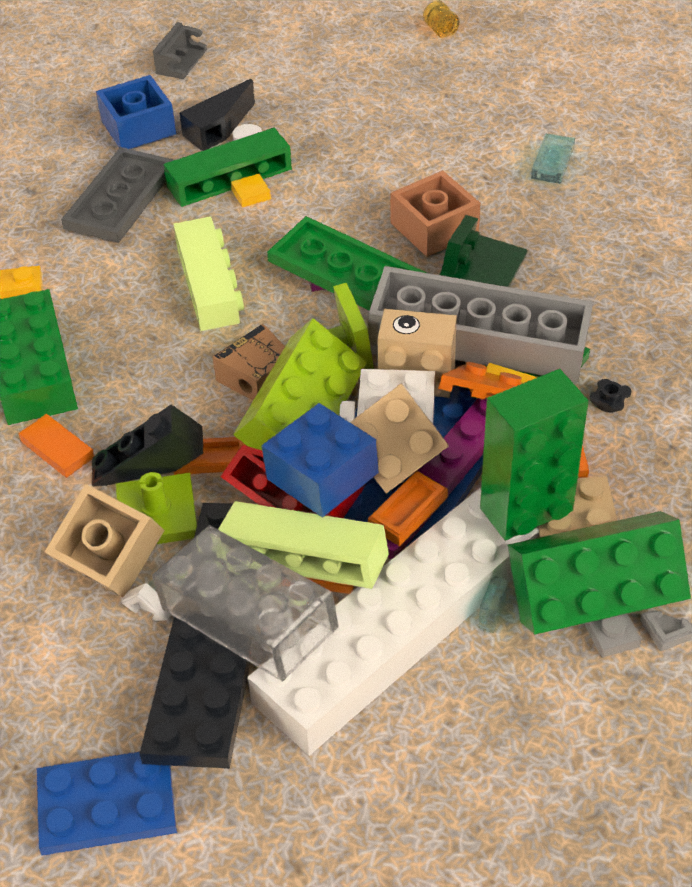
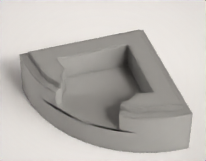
M662 611L641 613L640 621L660 651L692 640V623L684 618L679 620L672 616L662 615Z

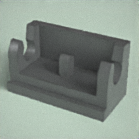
M177 22L153 50L156 74L184 80L207 51L206 44L195 42L191 38V35L200 37L203 34L202 31Z

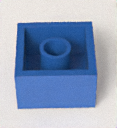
M151 75L96 91L101 121L119 148L131 149L176 135L173 105Z
M320 403L261 445L267 479L322 518L379 473L376 439Z

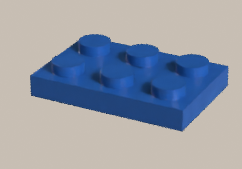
M140 752L37 768L38 838L41 855L177 833L171 766L142 764Z

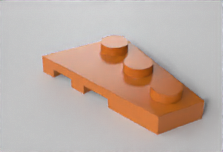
M466 362V366L462 365L442 374L438 389L451 392L452 387L461 386L469 388L472 397L485 400V398L523 383L521 382L522 378L518 375L501 372L499 376L487 372V367L484 365Z

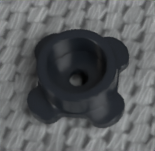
M601 379L597 383L598 388L596 392L590 394V401L600 410L613 413L623 410L624 400L631 396L632 391L626 385L621 386L619 383L609 379Z

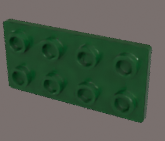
M465 215L448 241L442 270L439 275L510 287L526 258L528 250L480 235L479 231H475L478 218Z

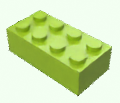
M312 318L291 336L233 435L248 447L262 450L261 445L318 403L340 415V404H342V401L348 400L361 375V369L365 368L367 361Z

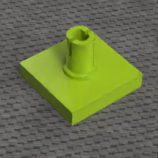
M347 282L333 286L340 325L327 330L367 361L364 369H374L368 328Z
M149 472L141 476L140 480L116 483L118 501L151 517L164 529L157 544L194 539L197 519L190 473L161 477L159 473Z

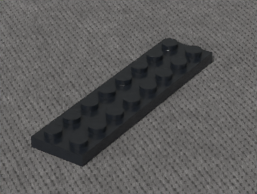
M233 503L202 504L139 753L142 764L230 769L269 571L223 562L215 534Z

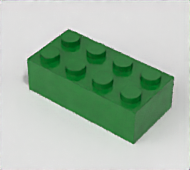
M50 289L0 299V401L8 425L38 419L45 414L51 416L78 409Z
M561 369L487 398L480 509L505 541L518 535H526L536 527L549 521L560 520L574 509L589 400Z
M662 511L508 544L520 621L535 635L691 599L680 519Z

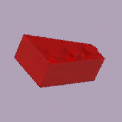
M242 445L220 476L258 505L316 514L267 479L262 450ZM365 483L325 516L344 518L367 484Z

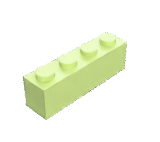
M212 217L173 223L177 250L200 331L239 324V311L244 310V303L241 291H234V289H237V281L234 269L228 270L231 267L227 248L221 249L224 247L221 228L215 229Z
M238 501L233 503L215 534L224 563L373 589L389 555L384 525L332 516H324L322 518L318 514Z

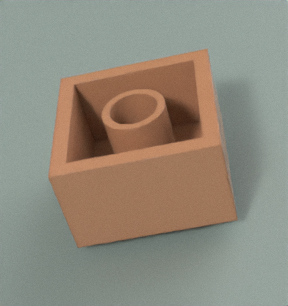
M442 170L390 193V223L428 257L447 248L449 239L465 215L478 218L475 231H479L481 203Z

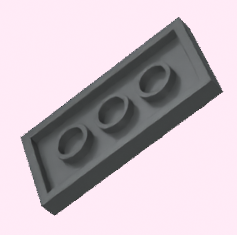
M120 147L62 217L63 229L119 243L166 182L164 163L174 159Z

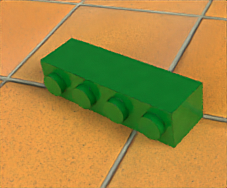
M275 127L164 163L167 188L181 207L230 191L232 181L260 174L262 179H266L292 170L290 145Z

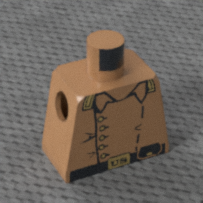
M261 324L213 356L215 379L222 385L254 400L285 346L264 324Z

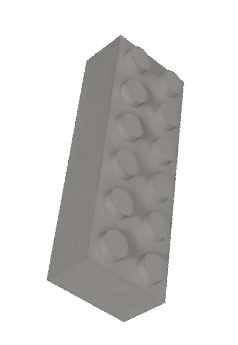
M385 266L368 314V334L370 344L378 346V334L384 309L456 315L455 360L487 366L488 363H492L512 370L537 375H545L561 369L571 381L578 382L593 302Z

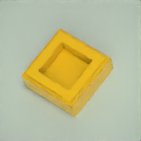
M260 174L231 182V190L242 208L271 199V191Z

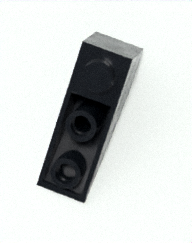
M248 79L179 112L182 136L201 151L227 140L255 104L253 80Z
M172 404L159 413L153 414L146 422L131 432L125 433L121 439L106 449L100 450L92 458V486H107L136 480L149 472L165 474L179 470L203 454V426Z

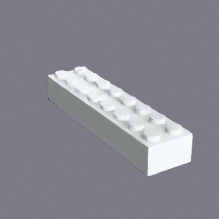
M479 488L385 564L373 589L357 587L249 675L248 683L251 704L310 756L513 579L508 544L538 538L539 530L535 528L526 535H518L505 541L480 509L481 488Z

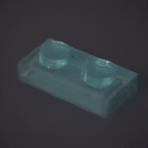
M546 133L532 167L531 179L561 184L574 150L575 138Z

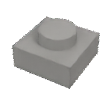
M628 614L585 623V627L602 658L640 647L641 637Z

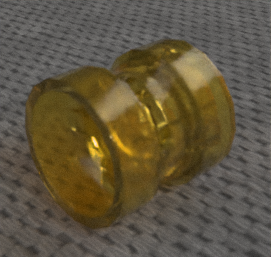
M433 1L425 8L423 13L424 22L440 38L451 36L458 30L460 23L458 16L443 1Z

